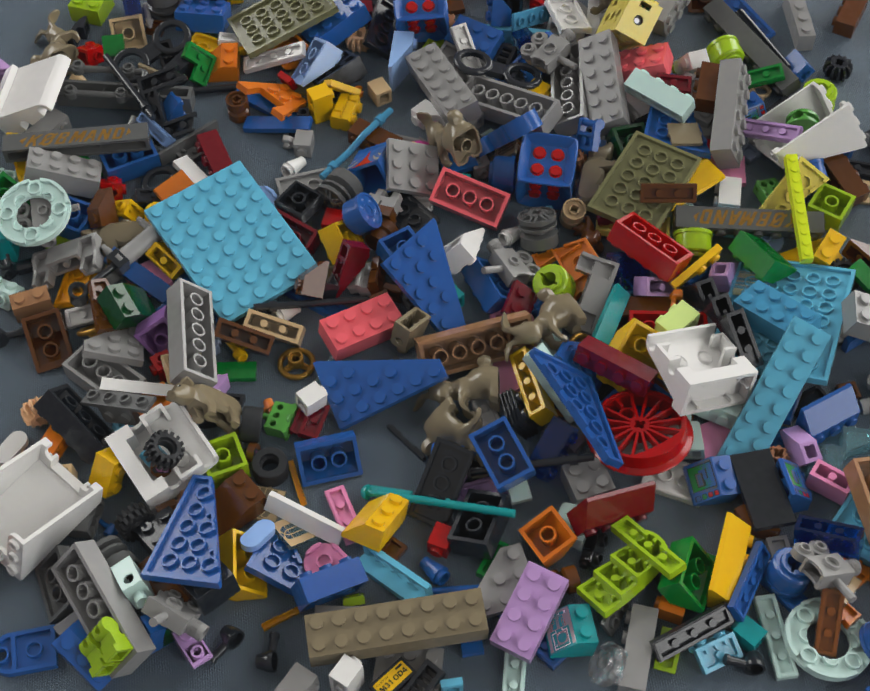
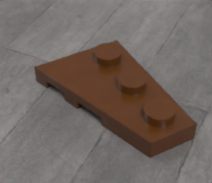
M107 278L91 279L87 283L96 334L118 331L113 329L96 299L104 288L110 285Z

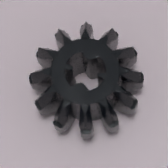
M832 54L831 57H827L823 66L825 77H829V80H835L836 82L838 80L844 82L845 79L850 77L853 70L851 59H846V56L842 57L840 54L838 56Z

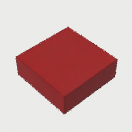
M283 71L277 74L282 84H287L293 91L298 88L293 78Z

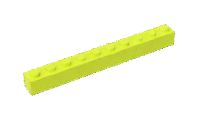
M786 154L783 161L800 264H811L814 260L798 156L797 154Z

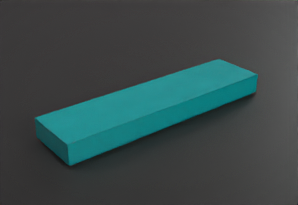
M619 283L613 285L592 334V337L608 345L613 339L631 296Z

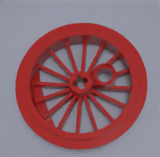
M626 390L610 396L602 403L606 417L609 416L616 419H607L610 427H612L611 431L615 435L616 443L624 440L618 447L624 464L619 469L604 464L588 439L587 444L591 453H594V457L599 459L601 464L607 468L626 475L649 476L668 471L685 459L693 444V428L686 415L679 416L673 409V399L669 396L650 390L643 398L633 394L630 390ZM636 406H643L640 417L638 416ZM646 407H653L645 416ZM676 425H678V426H679V429H677V428H670L669 426H676ZM633 440L634 444L631 454L622 453ZM647 440L650 442L653 448L648 449L646 443ZM638 443H642L644 451L635 454Z

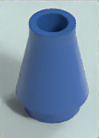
M428 556L420 561L419 566L434 585L442 586L449 580L450 572L447 567L430 559Z

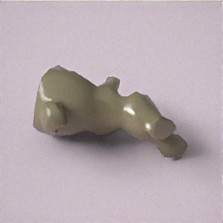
M58 9L49 13L47 18L49 23L48 29H41L35 37L34 43L36 44L44 35L49 45L44 48L41 55H33L30 58V64L57 54L70 58L71 65L73 61L80 60L77 58L79 49L72 44H68L67 41L74 39L78 43L81 38L77 31H64L55 25L60 14ZM67 71L66 76L73 74V72Z
M449 110L447 113L449 123L445 127L440 121L434 122L429 113H416L417 118L424 124L429 145L437 146L438 157L444 167L449 168L452 165L448 152L451 153L453 161L458 167L467 164L470 156L475 158L482 153V144L478 130L471 123L463 120V114L460 111Z
M542 288L537 293V297L544 303L540 307L538 317L533 321H525L517 326L510 327L507 314L504 312L501 319L502 331L514 335V338L505 347L506 363L509 360L510 350L515 345H536L542 339L551 350L557 351L562 342L568 341V337L562 334L559 329L564 328L570 335L580 333V325H585L587 317L577 301L569 293L555 295L550 288ZM552 333H553L557 338H559V339L562 340V341H559V342L556 341V340L554 339Z
M480 356L477 359L478 368L473 369L465 377L453 382L444 380L428 388V392L422 394L417 399L412 411H418L428 399L441 404L447 397H451L453 401H459L463 415L469 420L473 418L471 413L476 412L469 409V401L473 399L488 400L490 408L500 412L499 367L493 366L490 356Z
M447 397L425 422L424 430L427 438L421 445L422 452L430 456L432 444L436 442L437 437L444 438L460 446L464 445L465 448L476 452L468 435L483 427L482 409L478 407L476 412L471 413L473 418L469 422L463 423L456 418L459 410L453 399ZM476 452V456L474 459L479 463L480 467H482L484 465ZM489 474L471 476V478H484Z

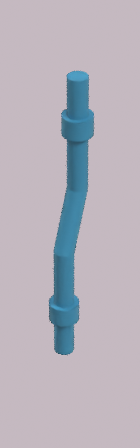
M389 107L382 114H378L374 121L359 134L348 149L335 161L332 160L327 165V168L319 174L320 179L325 180L334 168L339 167L349 158L369 134L386 122V119L394 112L393 109Z

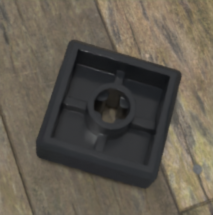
M295 180L274 201V205L277 209L306 223L324 205V195Z
M510 388L509 391L506 390V393H499L504 415L513 431L525 440L531 438L534 434L537 435L539 424L529 418L521 392H515Z

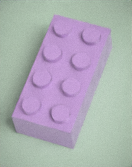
M528 561L489 639L490 644L531 664L569 586V580Z

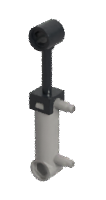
M138 216L136 221L144 230L122 248L112 250L105 244H102L100 248L107 255L108 266L92 279L106 278L113 271L121 277L130 269L132 263L149 250L154 242L163 241L153 225H150L145 219ZM79 281L71 283L68 287L70 303L76 307H82L87 304L89 300L87 283L84 284ZM82 293L80 296H75L74 294Z

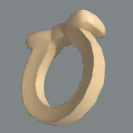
M767 85L749 90V92L755 91L756 88L766 90V94H757L763 102L771 94V88Z

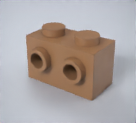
M46 285L9 295L12 311L18 323H21L20 319L54 309L52 298Z

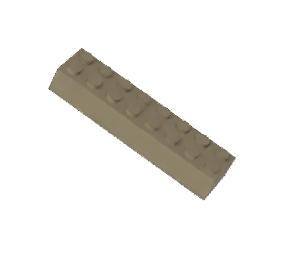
M481 587L304 615L311 667L338 663L344 653L349 657L355 656L360 660L488 639L489 632Z

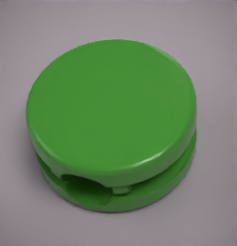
M809 109L794 110L786 117V124L803 126V132L819 122V116Z

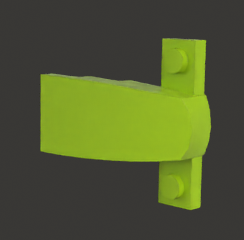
M628 515L611 525V532L625 542L627 546L610 554L609 562L593 570V577L576 587L577 594L605 619L634 598L659 572L671 580L686 570V562L668 549L667 544L659 535L647 529L645 530Z

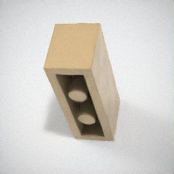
M250 308L243 323V326L275 337L274 340L296 347L301 346L306 332L305 327Z

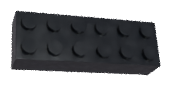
M169 505L133 529L141 545L150 555L174 512ZM221 560V589L176 584L204 616L241 591L234 574Z

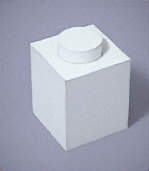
M314 381L296 392L295 403L308 417L327 405L328 393L323 386H319Z

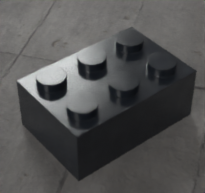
M469 488L463 501L513 509L508 494ZM459 510L447 537L453 554L492 560L510 517Z

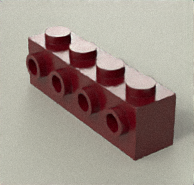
M590 335L578 344L573 361L579 363L582 367L596 372L599 376L605 377L616 385L622 386L643 398L653 388L659 373L656 369Z

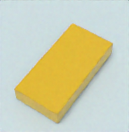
M332 79L324 80L323 82L327 84L329 89L332 88V90L340 93L344 92L350 95H360L361 93L359 88Z

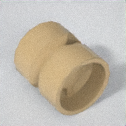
M578 198L566 200L559 217L561 225L566 229L573 230L572 227H576L583 222L586 214L585 203Z

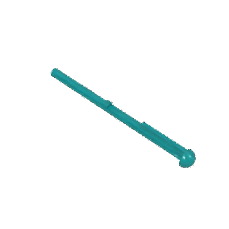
M370 484L364 485L360 492L365 500H369L370 497L378 498L388 493H393L410 500L409 503L515 518L516 515L515 509L453 501L449 498L439 500L432 497L412 495L413 491Z

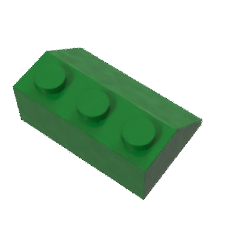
M740 230L728 247L733 253L732 257L740 262L742 261L744 263L743 267L750 272H754L756 274L754 277L763 283L766 281L773 284L795 273L797 270L765 240Z
M694 536L671 542L669 548L686 562V570L671 580L662 574L658 590L670 604L703 613L715 563Z

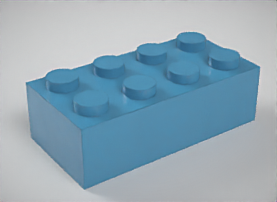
M757 280L733 300L734 310L744 308L750 327L777 344L780 342L794 316L821 330V315L760 280Z

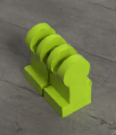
M108 616L103 617L79 644L80 652L87 657L91 665L89 672L92 678L110 675L120 664V661H123L134 649L125 634L119 631L118 623Z

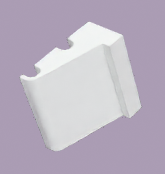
M57 54L20 68L12 64L6 69L0 83V130L5 133H24L29 123L34 125L45 116L47 109L49 111L53 110L71 62L70 58Z
M715 323L647 335L646 348L673 398L672 407L679 416L744 404L752 392L759 373L758 370L745 356L735 357L737 347L724 333L715 334Z
M171 402L166 406H163L162 403L156 405L147 414L144 413L139 416L140 422L137 425L129 427L126 424L104 438L154 515L157 514L155 507L177 497L180 491L186 489L193 475H203L219 461L218 454L193 421L186 408L177 405L175 402ZM168 430V434L172 431L175 433L173 435L175 438L177 436L180 437L179 442L183 441L184 445L182 447H185L183 452L185 454L168 476H160L158 478L151 474L150 468L139 455L144 451L145 443L154 432ZM159 445L167 453V455H170V452L167 448Z

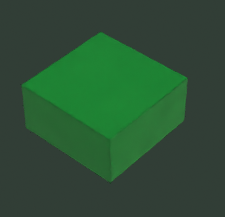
M124 34L101 36L104 54L108 53L110 57H114L120 51L126 49Z

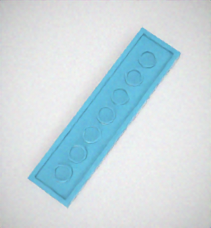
M797 316L792 318L716 456L768 449L771 446L831 335Z

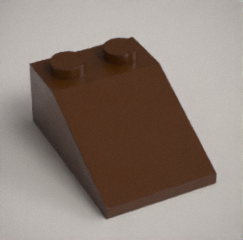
M57 307L20 319L37 374L62 367V363L73 354L62 311Z
M240 469L224 480L215 490L218 537L232 528L239 530L266 511L264 510L267 500L266 495L243 469Z

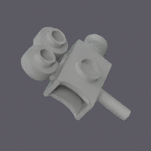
M568 28L559 37L552 34L548 38L545 32H536L531 37L532 43H525L521 46V56L525 60H531L532 66L545 69L548 75L560 63L576 70L578 64L566 58L571 53L570 44L576 39V35Z
M44 198L30 199L31 206L24 202L18 209L17 221L25 228L39 227L51 215V204ZM79 203L71 205V212L80 211ZM56 238L42 244V246L46 248L54 247L57 244Z
M497 238L488 242L486 248L491 253L488 261L492 266L482 267V274L497 273L508 288L511 287L515 280L522 282L526 286L529 281L533 282V278L540 267L532 263L533 258L528 252L523 250L515 252L513 248H505Z
M819 540L810 541L809 544L805 542L794 544L790 554L795 560L802 563L798 570L809 577L816 590L836 587L850 603L856 601L857 597L846 585L850 583L853 576H858L861 573L862 567L857 559L844 560L839 553L829 554L827 545Z
M173 589L164 592L159 590L156 596H148L141 612L151 618L149 620L151 627L160 624L179 636L186 633L199 642L204 639L210 626L198 620L202 613L191 601L184 602L180 592Z

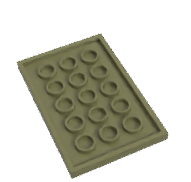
M261 0L227 18V21L247 55L252 59L326 18L333 16L339 10L333 0Z
M636 130L588 203L586 210L614 223L629 213L635 212L660 230L676 203H640V183H689L702 158Z

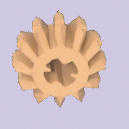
M365 27L360 28L345 39L348 50H352L353 53L357 51L360 54L361 51L367 52V49H369L362 44L366 33Z
M37 396L34 399H28V402L23 403V407L20 409L24 423L32 428L36 426L41 427L44 424L48 425V421L40 417L37 410L33 407L40 399Z

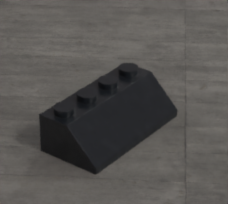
M68 384L48 389L33 407L37 410L39 416L46 419L50 423L51 428L65 439L66 444L79 454L82 461L88 465L92 464L96 452L109 447L104 438L114 432L89 406L81 405L82 398Z

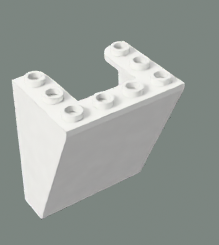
M814 81L757 120L786 124V117L790 112L797 109H809L819 116L817 124L789 143L747 137L750 144L782 169L785 168L783 160L786 154H797L798 159L803 156L809 161L867 147L866 135L859 127L860 121L853 114L854 108L852 104L843 100L839 103L840 108L833 112V104L826 97L827 91L822 84L818 85Z
M46 437L0 466V563L6 567L7 572L11 576H15L20 581L102 502L103 487L97 482L92 485L89 482L81 483L59 463V455L57 453L53 455L51 452H48V448L53 443Z

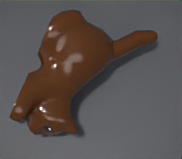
M587 215L585 223L581 222L576 227H572L575 230L573 235L580 236L581 239L586 237L595 252L601 254L604 250L601 234L598 229H594V225Z

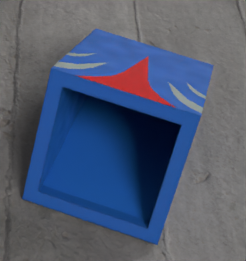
M386 142L359 150L347 169L359 179L365 193L375 194L378 189L387 191Z

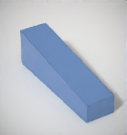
M141 111L136 118L138 123L148 122L150 134L162 146L169 147L176 141L157 122L150 120L146 113Z

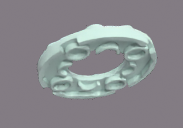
M46 178L31 181L30 179L23 180L8 189L0 199V231L7 240L19 246L33 247L50 242L64 230L71 216V202L67 193L57 182ZM33 198H44L51 204V215L44 224H40L39 227L25 228L18 223V209L24 202Z
M821 597L802 601L792 609L783 629L785 646L792 659L804 671L825 681L843 682L860 675L870 663V659L865 654L859 639L860 628L866 623L864 619L859 618L848 629H845L841 623L840 629L845 633L849 642L848 652L845 656L838 659L825 658V656H820L816 649L809 645L807 640V629L818 620Z

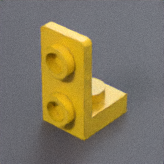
M132 199L115 201L118 217L122 216L124 219L136 221L138 216L144 217V209Z

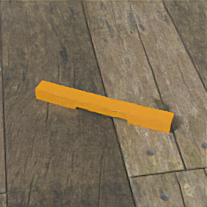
M292 459L288 461L290 474L300 505L305 506L307 502Z
M298 607L262 623L261 626L264 632L300 614Z

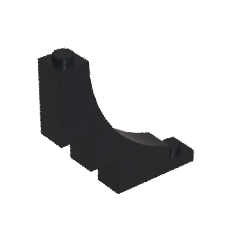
M713 276L680 288L683 290L685 302L703 311L716 324L719 331L724 333L737 347L736 353L738 357L745 356L755 368L764 365L744 308L734 310L728 292L719 295Z

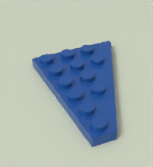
M650 106L644 134L671 145L670 138L667 136V123L680 122ZM692 112L685 123H697L694 118V112ZM700 125L699 129L702 132L703 146H674L698 157L711 159L707 139L703 136Z
M432 218L385 259L380 266L414 306L419 307L431 316L429 324L434 330L441 332L464 326L466 323L436 220Z
M534 347L529 352L531 358L595 449L602 462L619 469L624 463L591 375Z
M440 359L316 361L313 363L320 382L328 393L327 399L337 424L342 431L449 379Z
M193 475L141 573L143 580L221 589L222 576L215 485L212 476Z

